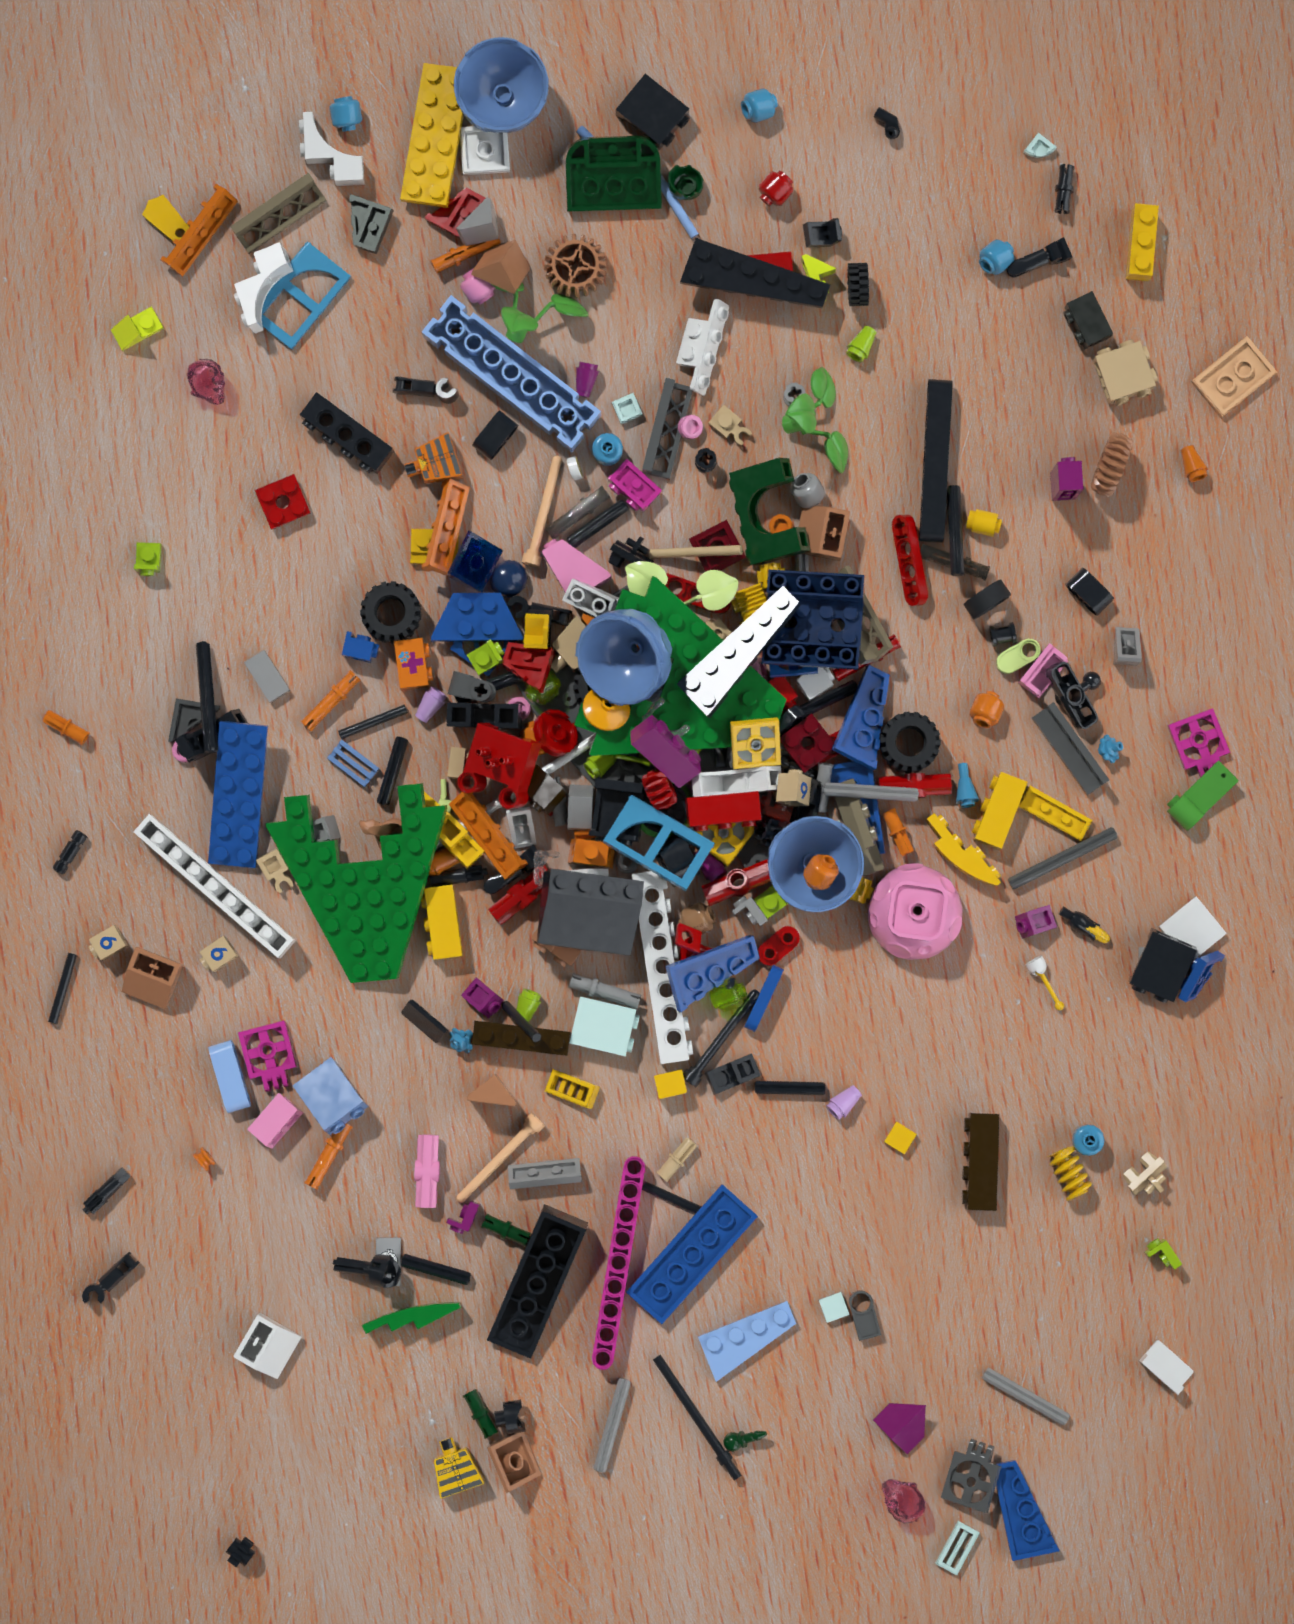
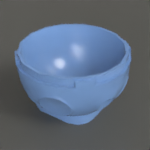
M618 609L602 613L590 621L581 632L579 641L576 642L575 656L578 658V666L586 683L600 697L609 700V703L623 706L649 699L666 682L671 670L672 663L670 657L672 646L667 634L658 626L653 617L634 609Z

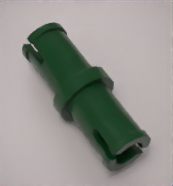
M488 1213L481 1226L483 1229L485 1228L501 1235V1239H510L524 1247L528 1243L527 1239L529 1240L531 1232L512 1225L510 1221L504 1222Z
M477 1389L463 1395L473 1414L471 1417L473 1420H476L484 1435V1439L497 1433L498 1430L488 1414L490 1410L488 1407L485 1408Z

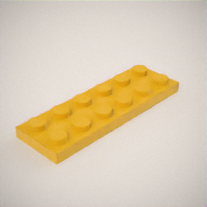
M423 63L400 196L401 202L448 208L464 116L457 104L454 93V77L457 67Z

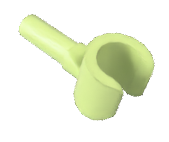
M441 779V795L438 804L447 805V812L451 813L452 808L449 805L451 801L446 800L447 780Z

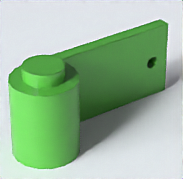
M1218 760L1181 797L1175 795L1167 803L1170 807L1167 812L1188 831L1239 780Z

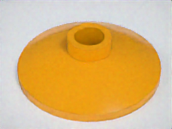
M593 689L589 691L583 701V713L591 725L600 730L613 731L621 728L627 722L630 715L629 705L620 706L609 703L612 707H607L605 703H609V700L600 697Z

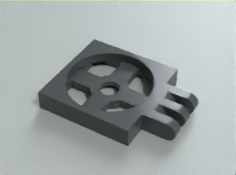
M971 1439L966 1454L954 1451L941 1498L988 1513L1002 1466L991 1463L994 1446L989 1445L985 1454L986 1443L980 1442L977 1450H975L977 1440ZM965 1461L972 1462L969 1473L962 1474L956 1472L959 1464ZM982 1465L989 1474L990 1483L981 1480L979 1476ZM970 1477L976 1480V1484L973 1487L967 1484V1480ZM953 1481L963 1485L962 1498H958L952 1490ZM975 1491L987 1492V1495L979 1502H971Z

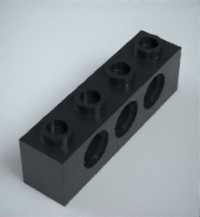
M317 392L299 414L303 419L302 424L312 432L315 429L321 432V438L331 446L334 443L340 446V452L350 460L355 457L360 461L359 466L369 474L372 471L378 474L394 453L391 446ZM324 416H331L333 418L330 426L325 427L320 424ZM343 430H350L352 432L349 440L343 441L339 438ZM369 444L371 446L370 452L365 455L358 452L360 445Z

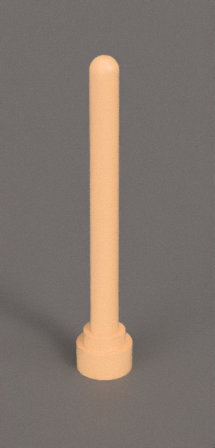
M554 456L552 459L530 549L523 553L521 563L527 566L540 567L542 557H540L539 548L562 462L560 456Z
M530 1113L525 1118L526 1122L519 1133L456 1196L457 1202L463 1203L530 1134L539 1133L545 1127L533 1113Z

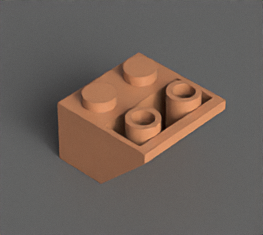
M824 506L802 508L799 527L806 528L811 551L801 554L841 561L850 511Z
M135 947L121 992L167 1009L184 965L143 948Z

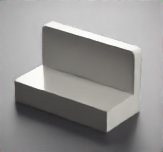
M1156 1340L1139 1360L1177 1395L1184 1389L1182 1385L1193 1374V1370L1159 1340Z

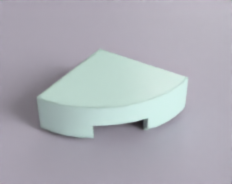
M1038 133L1023 153L1030 157L1042 158L1053 153L1057 147Z

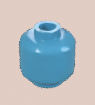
M765 88L745 94L741 102V110L744 117L754 123L773 117L775 108L778 106L776 96Z
M352 96L336 98L334 103L329 106L332 124L336 128L341 127L342 132L355 130V125L362 122L360 103L358 100L353 99Z
M998 239L990 242L980 251V267L988 274H1001L1014 261V249L1011 244Z
M611 433L599 435L592 446L595 460L605 466L616 464L623 454L621 440Z
M1085 1124L1079 1126L1072 1135V1144L1075 1150L1082 1155H1096L1104 1146V1135L1094 1125Z

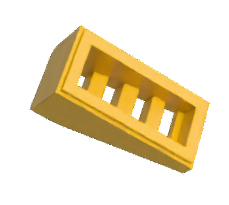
M552 1069L544 1092L592 1109L600 1086ZM559 1077L563 1079L559 1090H554ZM569 1080L571 1081V1085L569 1087L568 1093L565 1094L564 1091ZM577 1085H581L577 1097H573ZM589 1088L588 1094H587L586 1099H585V1101H584V1100H582V1099H583V1097H584V1094H585V1092H586V1089Z

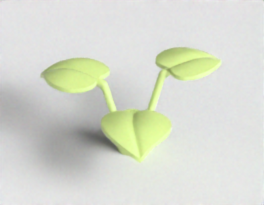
M634 562L625 568L629 591L645 597L652 576L657 577L664 585L668 581L664 569L652 562ZM706 571L699 577L696 583L697 591L700 594L683 603L688 606L702 598V604L705 609L712 611L720 610L734 598L738 589V580L722 571Z

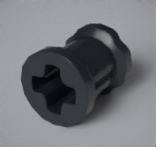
M709 448L700 449L695 456V465L699 471L707 473L715 468L716 454ZM703 455H706L708 459L712 458L709 461V465L700 462Z
M1010 622L1007 626L989 627L993 647L1000 643H1017L1013 622Z

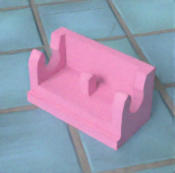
M1049 643L1018 683L1039 699L1051 684L1050 679L1046 677L1047 668L1058 662H1068V658ZM1060 667L1057 670L1060 672L1063 669V667Z
M278 1093L247 1130L266 1147L273 1149L303 1112L289 1099Z

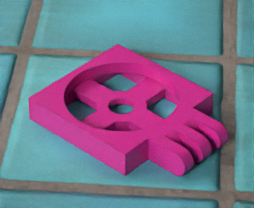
M1213 708L1168 725L1184 770L1196 766L1200 778L1205 774L1204 770L1207 769L1208 771L1218 760L1221 762L1219 757L1230 753ZM1197 719L1206 720L1215 728L1208 731L1201 730ZM1188 723L1191 735L1189 738L1180 741L1178 738L1179 731L1184 724ZM1198 734L1203 736L1201 744L1196 743L1194 737ZM1218 737V747L1214 754L1210 755L1207 744L1209 740ZM1190 747L1197 748L1201 759H1191L1185 755L1183 750Z
M280 1021L238 1032L249 1079L261 1076L265 1092L270 1091L269 1081L273 1082L275 1090L280 1089L278 1079L281 1078L283 1086L288 1087L289 1083L285 1070L297 1066L286 1022ZM273 1029L283 1035L284 1041L273 1043L269 1039L267 1030ZM255 1033H258L260 1044L257 1048L247 1050L250 1038ZM265 1045H269L272 1048V1052L268 1055L263 1053ZM287 1050L288 1055L285 1062L281 1066L276 1067L274 1059L276 1052ZM263 1058L267 1070L258 1069L251 1063L250 1059Z

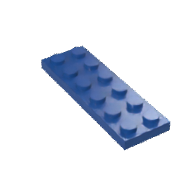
M229 721L219 722L208 864L248 868L257 867L256 859L258 856L268 725Z
M721 1184L626 1293L658 1322L663 1324L758 1216Z

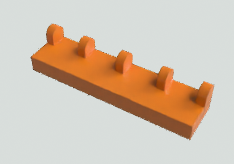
M218 184L213 186L216 192L208 202L202 201L200 204L204 208L194 222L189 220L186 223L190 227L180 241L175 239L172 242L176 246L169 256H162L160 259L182 277L238 202L232 194Z
M451 478L442 482L441 500L437 502L438 512L436 520L432 523L431 527L433 533L431 541L426 547L428 554L426 562L422 564L421 568L424 571L429 572L433 570L442 575H447L450 572L470 489L469 486Z
M461 792L449 803L450 807L504 879L510 878L519 869L524 868L528 864L525 859L522 860L514 850L515 845L513 842H508L500 831L501 826L494 823L486 812L487 807L481 805L473 793Z

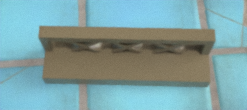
M307 173L230 227L248 254H250L327 200L316 186L311 175ZM310 189H313L319 197L312 204L302 202L304 194ZM289 204L298 205L297 214L293 217L283 216L284 207ZM270 217L279 219L278 226L274 230L264 229L265 220ZM249 231L259 232L258 241L249 246L243 235Z
M845 566L838 572L841 574H854L850 566ZM865 593L860 665L878 661L893 648ZM865 617H868L871 622L870 629H867L864 624ZM837 620L841 630H843L845 627L844 622ZM876 637L880 639L884 646L880 650H878L875 644Z

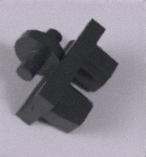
M641 536L637 541L628 538L625 544L617 540L610 548L612 553L609 563L618 568L621 567L625 559L632 563L639 561L654 563V561L645 556L649 549L642 545L644 538Z

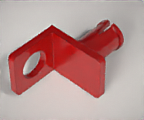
M682 923L677 925L675 944L681 947L679 961L713 949L701 944V931ZM684 931L688 932L691 935L689 938L683 940L682 933Z

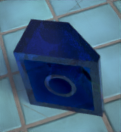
M468 530L447 574L449 578L459 584L483 593L503 550Z

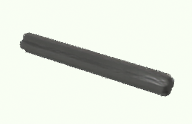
M1110 827L1008 878V882L1012 889H1017L1117 839V833L1113 827Z

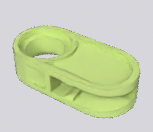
M1025 639L1003 651L996 659L997 669L1004 674H1010L1033 662L1040 655L1041 648L1039 643L1034 639ZM1025 644H1032L1035 647L1036 652L1034 656L1027 657L1023 654L1022 648Z

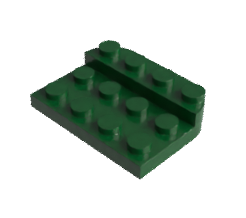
M643 136L585 137L572 143L566 155L567 212L662 209L660 153L655 143Z

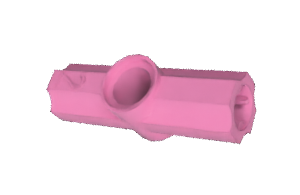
M418 1135L417 1160H415L414 1181L416 1182L415 1207L436 1208L437 1182H439L440 1161H438L439 1135Z

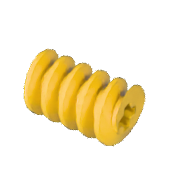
M1074 1146L1063 1148L1047 1156L1054 1158L1049 1163L1050 1166H1058L1053 1174L1062 1175L1057 1181L1058 1184L1066 1183V1186L1061 1191L1070 1192L1066 1201L1085 1194L1092 1185L1091 1181L1083 1182L1088 1174L1079 1173L1084 1166L1083 1164H1075L1079 1160V1156L1071 1155L1075 1151Z

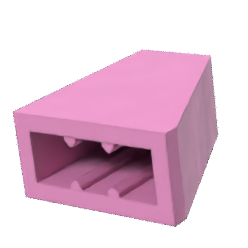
M554 539L544 545L545 549L541 551L565 593L572 578L596 588L612 579L607 570L563 539L558 542Z

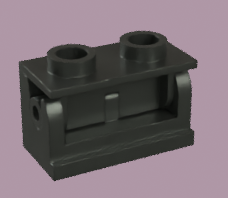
M1093 291L1068 302L1064 307L1066 310L1063 312L1064 317L1069 325L1073 324L1076 331L1074 332V337L1078 345H1083L1085 350L1089 346H1094L1111 338L1113 335Z

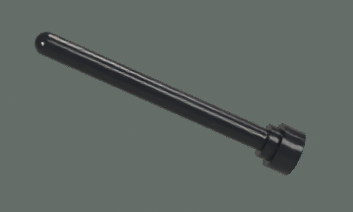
M753 989L750 991L695 1066H691L689 1070L686 1069L683 1072L684 1080L695 1088L701 1082V1072L759 996L758 990Z

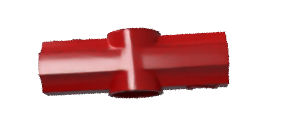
M925 773L904 774V776L879 777V786L917 788L919 791L918 798H925L929 795L952 794L951 774L925 775Z
M768 859L744 869H733L727 876L701 886L708 905L712 906L734 896H744L751 889L770 882ZM737 879L744 880L740 886L733 885Z
M544 864L539 866L526 879H521L512 886L504 897L488 909L500 925L538 898L537 895L542 892L543 873L548 870Z

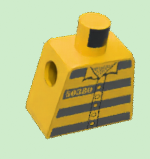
M453 1437L439 1441L443 1455L434 1459L440 1499L485 1483V1479L467 1447L457 1450Z

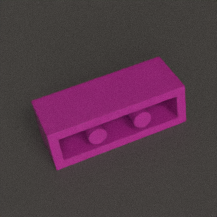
M1075 457L1061 458V462L1056 463L1050 472L1052 501L1076 500L1083 491L1082 461H1075Z
M651 715L630 731L631 745L665 774L678 788L701 772V758L699 754L693 749L690 750L679 735H674L670 732L664 721L657 720Z

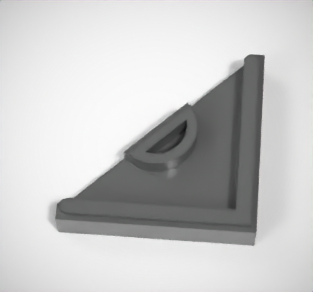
M176 698L168 742H175L176 738L186 734L202 723L200 702ZM215 705L216 713L220 710V706Z

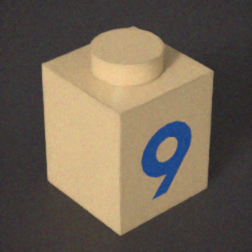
M795 769L788 770V773H779L776 802L788 807L809 806L811 778L803 775V771Z
M116 925L89 939L92 944L89 946L95 959L99 957L102 961L129 947Z
M222 936L200 951L202 958L199 960L207 971L211 969L213 972H217L239 955L227 937Z

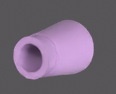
M431 686L429 690H425L415 716L427 723L446 703L444 700L447 696Z
M852 1085L831 1098L826 1107L837 1120H840L848 1115L862 1094Z

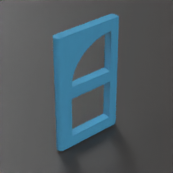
M308 241L291 260L293 272L276 282L267 294L262 308L263 328L291 350L351 278L347 272ZM309 271L325 272L339 279L319 304L290 281L296 276ZM283 290L312 312L292 337L263 315Z
M634 795L629 796V800L603 840V843L684 891L688 889L715 844ZM652 823L659 825L662 828L645 856L616 840L623 831L636 824ZM671 832L699 848L698 853L682 879L653 862Z

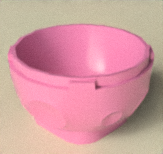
M904 864L887 873L875 885L867 905L868 924L874 938L889 953L907 960L927 959L939 954L958 936L962 927L963 908L958 891L945 875L923 864ZM916 906L922 909V913L919 916L913 913V908Z

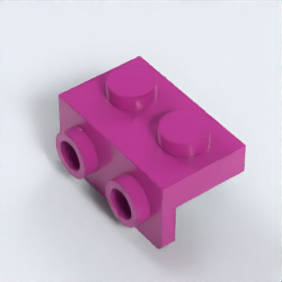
M628 459L608 477V482H610L608 487L618 496L622 493L628 499L626 503L635 511L640 509L644 512L662 492L654 482Z

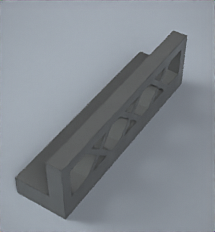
M665 379L642 473L670 480L681 435L677 430L675 437L672 431L678 428V424L670 428L666 422V417L675 410L680 419L687 415L693 392L690 390V386L675 383L674 379ZM674 389L687 392L685 401L678 405L672 399ZM670 402H671V404L673 405V408H671L670 410H668V409H669ZM684 405L683 410H682V414H681V412L679 411L678 408H680V407H682V406ZM664 424H665L666 428L668 429V430L665 431V432H663ZM670 433L674 439V445L664 451L660 440L663 436ZM658 447L662 452L659 455H657ZM672 451L671 457L669 459L667 453ZM662 456L665 457L669 464L666 473L653 470L655 460Z
M1054 702L1032 717L1034 723L1086 795H1089L1109 781V778Z

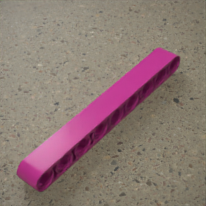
M638 1156L627 1158L623 1166L592 1354V1362L600 1370L608 1369L614 1361L645 1172V1163ZM637 1160L640 1162L641 1171L639 1173L632 1174L628 1171L627 1165L630 1161ZM633 1184L637 1187V1194L634 1197L629 1198L624 1194L623 1189L626 1185ZM629 1208L633 1211L634 1216L630 1221H623L620 1218V1211L622 1209ZM619 1232H626L629 1235L630 1240L627 1244L620 1245L617 1243L616 1235ZM615 1256H622L625 1259L626 1264L623 1268L616 1269L613 1267L612 1259ZM611 1280H618L621 1283L622 1288L619 1292L613 1293L608 1289V1283ZM607 1304L617 1306L618 1312L615 1316L609 1317L605 1314L604 1307ZM603 1328L613 1330L614 1336L611 1340H603L601 1338L600 1331ZM599 1352H606L609 1354L610 1360L606 1364H600L596 1360V1355Z

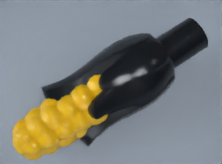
M1064 906L1060 910L1059 915L1068 920V925L1073 930L1085 935L1092 941L1098 940L1104 944L1110 941V935L1100 928V924L1091 920L1084 913L1072 912Z

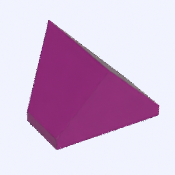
M889 1403L873 1421L892 1441L908 1454L924 1438L926 1405Z

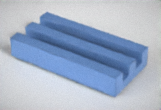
M342 739L327 757V759L364 787L367 786L379 770L376 765ZM342 747L346 748L373 770L369 773L341 751ZM338 754L363 773L366 779H361L335 759V756Z

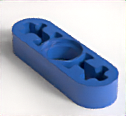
M774 964L772 965L744 1028L753 1032L756 1031L784 969Z

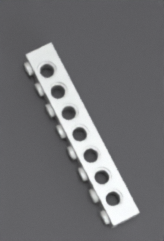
M149 814L135 829L134 833L277 958L281 959L295 943L296 940L153 815Z
M652 871L632 874L633 880L644 881L639 925L661 1064L686 1061L689 1060V1055H693L691 1040L686 1041L685 1031H690L688 1016L683 1017L682 1012L677 1011L673 994L667 998L660 994L659 989L661 985L670 984L667 973L661 974L656 970V964L660 960H666L669 964H673L674 960H679L677 945L672 946L671 936H675L673 922H668L667 913L671 912L670 899L664 898L663 889H668L667 880ZM649 889H655L659 893V898L656 902L651 903L646 900L645 893ZM652 913H659L662 916L663 921L659 926H652L649 923L648 919ZM657 936H661L666 940V946L662 950H657L652 945L653 939ZM672 1007L677 1011V1018L674 1021L664 1019L663 1012L666 1008ZM677 1031L680 1034L681 1040L677 1045L668 1043L667 1034L669 1032Z

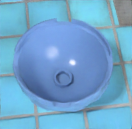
M491 38L476 44L465 53L455 72L454 93L457 104L466 119L473 126L485 132L511 133L524 129L538 117L548 95L549 79L541 58L532 48L512 38Z
M803 817L790 823L778 832L769 847L768 870L774 889L788 904L803 911L824 912L839 907L855 893L863 875L864 857L858 840L846 825L828 817ZM818 854L831 856L839 868V874L831 886L825 890L810 888L803 876V871L809 861Z

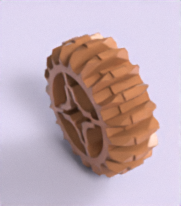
M572 234L571 241H568L565 235L563 236V244L556 240L554 243L557 249L553 247L548 248V252L553 256L546 255L544 258L545 261L550 263L544 265V270L551 271L545 275L546 279H553L550 283L552 288L559 284L557 293L561 294L566 289V297H570L571 291L575 292V298H579V291H583L584 295L588 296L587 288L590 287L592 291H597L594 283L603 284V280L598 276L604 277L607 275V271L600 269L608 266L606 261H600L606 257L605 252L598 253L601 250V245L598 244L592 247L594 239L591 238L586 243V236L583 234L580 240H577L576 234ZM575 249V253L571 257L559 258L565 251ZM584 250L593 257L596 264L595 267L590 266L589 263L584 262L582 259ZM578 258L579 266L583 267H577L573 275L572 266L569 265H574ZM556 265L562 266L563 269L569 272L568 282L559 276ZM592 274L586 281L575 283L580 275Z
M1116 432L1109 436L1091 482L1092 491L1102 496L1110 497L1113 495L1133 446L1132 438Z

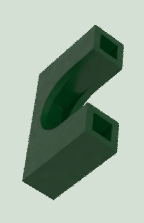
M779 457L729 473V485L735 496V511L740 518V532L745 539V554L750 565H763L811 551L805 527H794L773 534L761 525L758 518V504L764 493L774 487L795 481L789 458Z

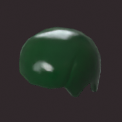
M675 165L669 172L667 185L670 193L675 198L686 201L695 199L701 194L704 179L701 173L692 168L691 165Z

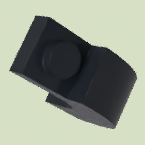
M240 709L230 710L216 720L217 740L220 721L248 723ZM202 728L192 733L183 734L175 739L178 744L177 749L179 753L189 763L209 755L204 751Z

